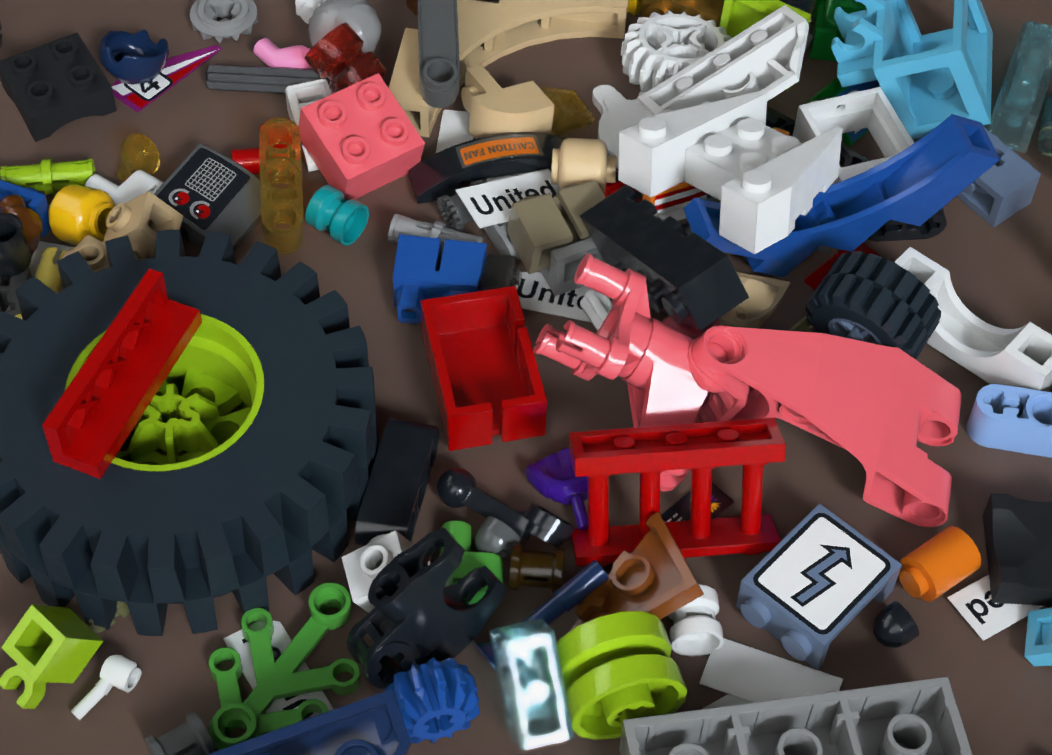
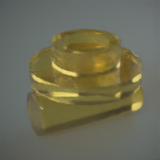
M133 133L122 141L120 146L122 161L116 173L120 181L125 182L137 170H143L150 175L158 171L160 167V154L150 138L140 133Z

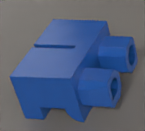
M399 234L392 277L394 307H397L398 321L409 324L421 322V300L481 291L487 274V243L445 239L441 259L440 238Z

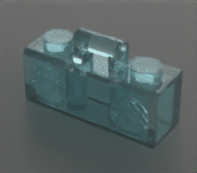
M1029 20L1023 24L993 109L991 124H989L987 129L1010 149L1022 153H1027L1052 77L1051 26Z

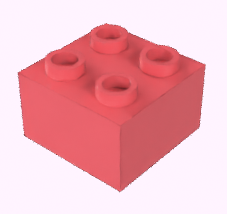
M379 73L301 108L297 136L328 184L342 191L347 201L357 199L409 174V170L421 161L425 142Z

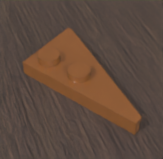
M659 512L653 514L646 522L650 531L631 554L623 551L613 563L612 570L608 574L609 579L590 593L574 613L579 619L570 631L595 618L626 611H643L656 615L661 620L704 595ZM554 639L540 654L536 666L531 669L534 678L542 687L556 680L550 662L551 650L557 644V641Z

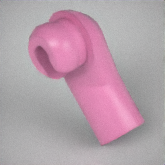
M268 38L259 40L253 50L254 54L268 67L314 69L318 62L317 54L311 48L296 45L280 49Z

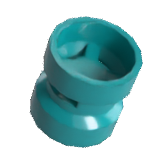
M332 185L321 187L313 195L305 213V220L308 225L318 231H330L332 239L343 246L351 245L360 237L369 219V209L366 205L355 199L347 201L343 192Z

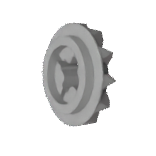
M196 0L190 9L193 31L200 32L203 40L215 37L219 44L224 38H231L237 42L240 34H251L252 26L258 23L256 4L253 0ZM230 15V16L232 17V19L229 20V19H227L226 17H228V16Z

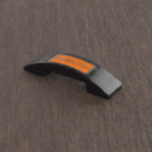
M506 133L481 137L446 148L426 158L409 170V178L417 204L437 201V198L443 195L451 197L457 194L456 189H461V182L541 169L552 171L553 148L560 149L561 143L566 137L545 133Z

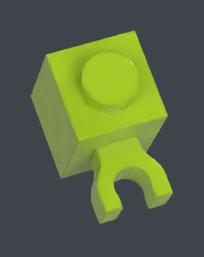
M31 604L1 647L17 665L3 673L0 678V687L7 690H17L23 680L25 689L16 703L22 709H36L45 695L47 682L73 684L101 646L103 640L70 608Z

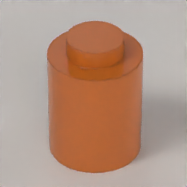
M949 526L900 560L902 567L899 579L909 595L932 602L981 567V556L976 544L968 534L958 527Z

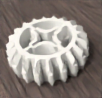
M667 10L665 15H660L653 12L649 18L639 17L637 23L629 25L628 32L625 34V40L622 41L620 55L622 56L623 73L629 76L630 83L640 85L642 92H648L729 41L732 37L727 35L724 27H716L714 20L705 21L701 19L700 14L690 16L686 15L685 11L682 14H673Z

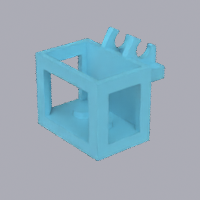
M855 0L864 4L867 9L849 14L844 12L841 7L835 9L834 20L844 39V43L838 37L832 39L831 49L838 62L837 77L842 88L878 80L881 89L912 140L923 138L951 114L981 122L982 125L991 124L993 31L981 0H954L953 28L921 35L907 0Z

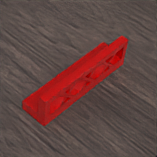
M151 268L148 269L42 424L53 462L101 479L202 324L199 309L168 299L162 272Z

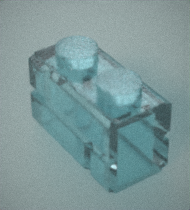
M534 619L490 630L503 706L507 710L505 717L508 733L520 750H528L573 738L554 630L542 619Z

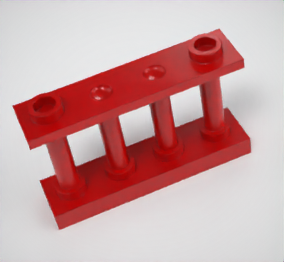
M775 418L569 432V453L575 477H588V529H575L570 538L576 566L588 565L593 560L597 561L601 567L608 566L614 563L623 551L629 554L634 551L650 531L646 524L648 519L657 512L660 514V476L665 470L691 469L690 520L665 522L684 558L739 553L757 555L765 551H772L781 540L771 514L762 515L763 466L767 463L785 462L786 443ZM743 465L741 517L711 519L712 469L720 466ZM639 472V524L609 526V476L612 474Z

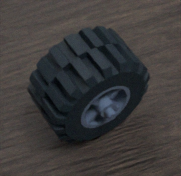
M853 251L852 254L846 252L841 254L839 258H836L809 299L805 309L808 313L806 315L808 322L813 326L815 333H826L889 347H898L914 359H917L939 324L941 311L938 308L939 304L936 298L929 293L928 287L919 281L915 275L891 260L872 253L868 255L861 251Z

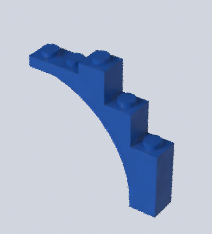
M951 114L923 138L887 161L861 174L831 185L825 193L819 192L813 199L810 211L805 216L800 214L797 217L795 228L787 237L756 254L719 235L721 203L695 197L683 210L691 227V233H696L722 252L744 256L752 271L785 277L821 245L852 252L889 220L921 226L997 163L1000 158L981 122Z

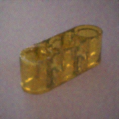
M276 117L266 121L260 128L259 133L262 237L264 244L277 249L278 255H288L300 248L304 238L301 136L299 127L295 122L288 118ZM276 144L288 145V147L282 149L274 148L272 146ZM278 183H286L290 185L288 188L278 189L273 187L275 184ZM279 223L292 225V227L285 230L276 229L273 226Z

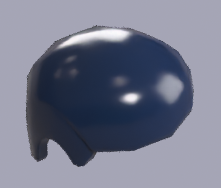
M145 29L135 34L125 31H109L101 39L98 47L100 60L108 73L119 81L131 85L145 84L155 79L163 70L169 54L168 41L162 38L155 44Z

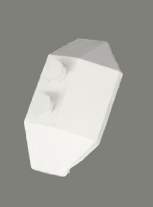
M784 5L641 95L638 99L641 105L652 115L762 90L768 93V101L799 81L809 31L807 20L787 5Z

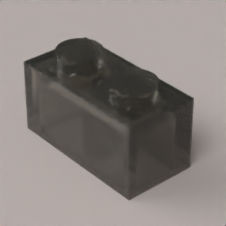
M487 254L479 291L520 286L522 269L517 268L516 256Z

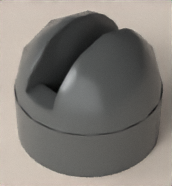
M488 516L475 536L476 548L479 552L495 553L503 559L512 553L513 544H519L521 541L518 534L512 528L492 516Z

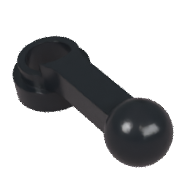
M451 468L445 471L437 482V494L445 505L452 508L467 506L486 518L488 516L495 517L512 528L520 539L522 537L528 540L530 535L533 534L559 548L563 540H570L576 529L575 526L534 503H531L527 510L518 512L479 489L473 475L463 468Z

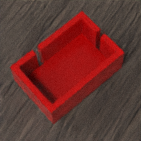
M516 286L421 300L422 339L449 451L492 444V437L495 435H500L502 442L545 435L547 399L528 329L524 327L525 318Z

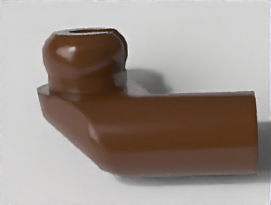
M5 196L0 201V214H12L21 220L30 253L35 252L39 246L43 230L40 216L32 209L25 207V200L21 196Z

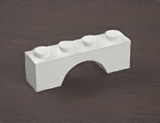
M909 247L895 261V263L911 272L919 281L924 283L930 290L929 293L936 298L939 304L938 308L941 311L940 322L927 341V344L989 384H1002L1046 392L1052 389L1051 334L1032 322L1019 328L1004 329L981 320L957 296L949 271L912 247Z

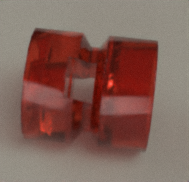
M346 22L325 35L305 56V61L320 78H329L331 80L329 89L332 93H336L378 73L383 79L388 71L372 51L364 52L362 50L364 41L350 24Z

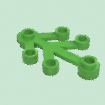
M324 583L317 586L311 592L308 602L311 617L276 662H274L271 637L274 633L271 614L263 608H254L244 613L241 618L243 637L250 643L257 686L243 703L237 681L242 674V663H240L239 653L232 648L223 647L211 654L208 664L211 676L218 685L221 708L212 717L208 733L217 751L303 721L308 713L318 712L322 714L329 711L324 702L318 699H309L302 702L297 709L265 713L276 699L331 689L338 695L346 696L354 693L359 688L361 682L359 666L355 661L348 658L337 659L330 666L297 672L329 630L339 629L349 621L352 614L351 597L344 586L337 583ZM330 607L340 610L332 615L322 614L325 609ZM260 621L266 624L259 631L249 629V626L254 622ZM223 661L234 663L233 668L228 671H220L217 669V666ZM341 672H349L353 675V678L347 682H340L335 679L336 675ZM234 728L246 730V733L238 738H229L227 736L229 731Z

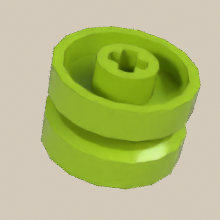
M626 611L601 616L574 628L560 638L551 650L550 662L558 686L565 692L564 706L572 730L578 736L593 740L620 738L623 720L675 713L685 702L687 688L679 666L670 658L672 646L664 624L656 615L643 611Z

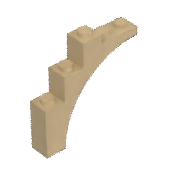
M457 0L460 86L465 82L466 68L480 64L486 67L495 60L528 46L559 39L583 37L624 39L629 0H499V3ZM405 28L389 90L419 135L429 137L442 108L432 107L423 100L419 82L418 29Z

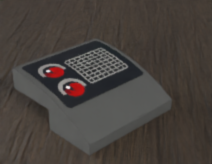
M201 143L196 146L154 193L155 196L184 216L180 228L187 231L189 243L202 248L208 231L221 232L231 235L234 252L278 201L277 194L255 175L228 157Z

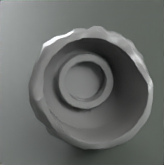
M327 0L321 2L320 6L316 7L312 17L308 20L309 41L318 56L330 68L338 71H357L366 67L372 61L373 52L381 35L382 25L376 10L367 0Z

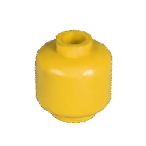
M77 184L65 186L56 193L49 206L48 216L51 231L58 240L69 244L78 245L87 235L103 242L108 228L106 226V219L110 211L115 207V202L107 192L100 189Z

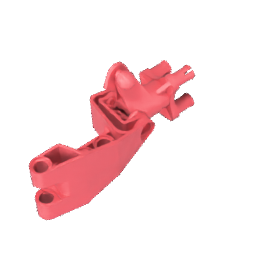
M589 253L585 254L576 270L574 282L612 299L613 305L597 333L589 331L571 320H568L564 325V329L567 332L557 330L552 325L546 324L535 342L537 345L534 347V353L546 356L571 368V374L586 381H590L597 374L609 380H614L617 376L621 377V380L627 383L634 428L776 417L844 448L855 456L866 471L863 500L866 503L920 527H937L946 522L948 519L952 476L948 471L928 459V454L917 447V441L937 447L947 446L954 442V438L958 434L962 394L957 387L898 347H889L826 333L720 326L719 318L701 331L683 322L676 323L669 315L661 322L650 317L646 276L631 269H627L624 272L593 257ZM691 469L663 471L660 476V491H672L685 479Z

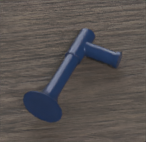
M593 560L557 589L551 598L509 632L489 642L477 643L472 639L471 642L489 666L506 684L504 675L512 657L565 611L568 612L576 605H580L590 593L608 580L609 577L598 562Z

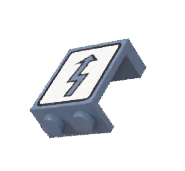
M819 503L741 580L736 607L740 609L743 617L751 625L757 628H764L778 639L789 655L797 660L806 661L818 670L824 664L830 643L873 598L881 604L891 594L902 564Z

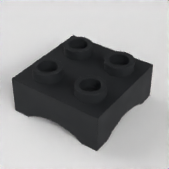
M78 32L0 60L2 86L18 108L35 142L50 137L60 127L74 120L88 116H105L117 111L112 86Z
M991 493L982 516L992 603L1052 606V502L1028 501L1009 494Z

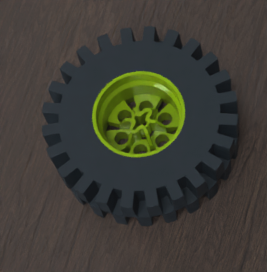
M180 230L156 231V258L136 261L129 237L123 236L105 241L110 268L97 273L93 272L79 251L58 260L57 263L63 290L58 294L34 276L21 284L15 291L22 319L0 311V550L7 568L20 583H23L32 576L40 599L49 606L65 607L76 596L85 623L89 624L88 620L91 619L94 621V625L103 627L106 630L110 629L113 618L115 619L117 602H126L138 635L163 636L168 604L183 603L192 633L197 634L218 629L213 598L233 592L243 614L254 608H263L270 611L267 576L274 574L296 596L314 582L312 550L333 562L343 554L348 546L347 519L357 521L359 509L378 451L374 375L372 366L369 367L367 341L360 325L350 328L348 305L336 290L320 297L318 277L313 269L299 261L281 276L277 249L257 241L241 264L237 265L231 235L212 231L207 232L199 257L186 256ZM151 268L163 273L168 299L199 309L202 324L102 478L98 479L53 462L42 424L143 276ZM238 405L243 408L239 411L226 415L228 412L233 410ZM160 448L167 452V456L161 455L155 450ZM188 451V453L178 456V452Z

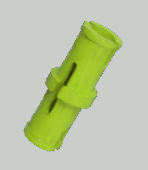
M49 158L42 159L40 164L1 166L0 169L2 181L23 188L30 187L37 191H44L46 195L56 194V190H60L68 185L77 184L85 186L88 179L96 174L93 158L67 162H53Z

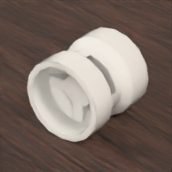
M700 585L704 595L668 615L674 622L669 634L671 646L675 653L690 657L711 654L723 646L722 626L715 617L719 613L720 608L718 594L715 589L709 586Z

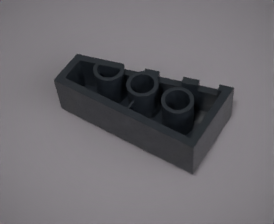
M626 185L579 215L605 263L624 272L627 269H631L646 276L649 306L656 313L662 312L669 315L676 323L683 322L701 331L749 298L728 255L693 232L688 235L680 225V222L669 216L662 220L659 216H656L655 214L658 211L655 205L646 199L638 203L634 191Z

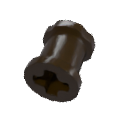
M513 544L509 590H517L519 586L550 588L552 593H554L562 586L565 549L557 548L554 553L523 550L521 545Z

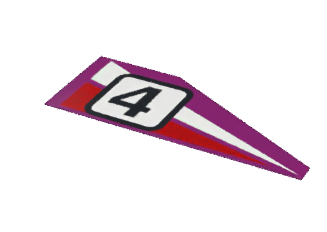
M214 45L167 58L163 70L155 79L145 84L135 85L117 80L111 85L113 95L138 113L216 55L222 48Z

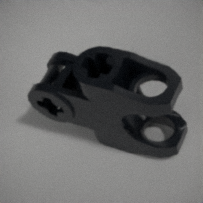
M445 528L427 534L416 544L398 554L375 577L368 591L369 602L374 608L362 620L356 623L349 632L347 638L349 653L356 662L363 665V672L369 682L379 689H385L394 682L395 674L409 671L413 663L420 665L429 655H432L438 661L456 657L471 643V639L474 640L480 634L488 619L502 602L506 587L486 566L475 568L457 583L444 587L448 578L459 567L465 549ZM445 547L442 555L428 566L429 559L433 553L439 548ZM488 585V589L482 599L470 605L469 602L482 587ZM368 633L375 643L373 646H368L363 639L365 634ZM394 657L400 666L395 670L387 658Z

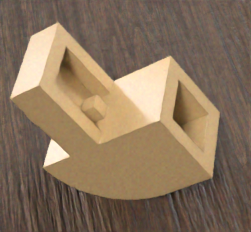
M482 64L466 68L465 87L461 90V99L464 108L470 113L468 132L474 138L522 132L551 134L555 105L533 80L501 88Z

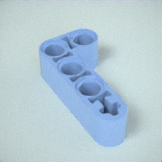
M1002 384L984 386L978 391L966 425L967 434L975 443L987 448L1052 458V392Z

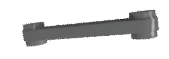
M417 0L421 95L428 105L435 108H445L454 103L460 89L457 0Z

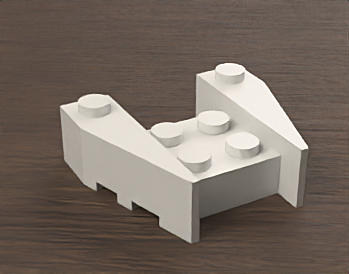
M763 90L643 118L638 123L619 131L618 180L650 198L683 181L721 201L719 235L756 254L787 237L795 228L797 217L800 214L805 216L810 211L815 196L819 192L825 193L838 178L843 128L836 126L805 143H801L793 136L785 135L766 126L768 93Z

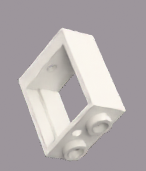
M881 87L855 91L850 94L812 101L798 106L793 137L797 138L801 143H805L836 126L843 128L842 133L868 128L884 155V158L841 168L839 165L838 178L832 185L861 174L914 144Z

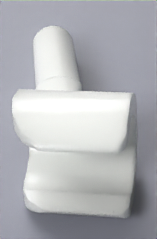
M122 655L109 656L102 665L100 680L70 712L78 720H81L109 693L113 686L127 693L132 691L141 677V669L137 668L136 662Z

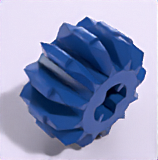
M431 658L422 665L413 663L409 671L395 674L394 682L385 688V691L394 690L411 743H419L427 739L434 744L438 738H452L453 733L457 730L468 729L471 726L470 720H473L480 714L478 689L474 676L470 674L467 665L457 664L454 658H447L442 662H437L435 658Z

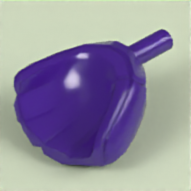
M569 447L560 450L558 453H552L535 464L530 463L525 469V475L531 486L545 498L565 505L571 504L578 529H588V515L584 501L588 499V477H575Z

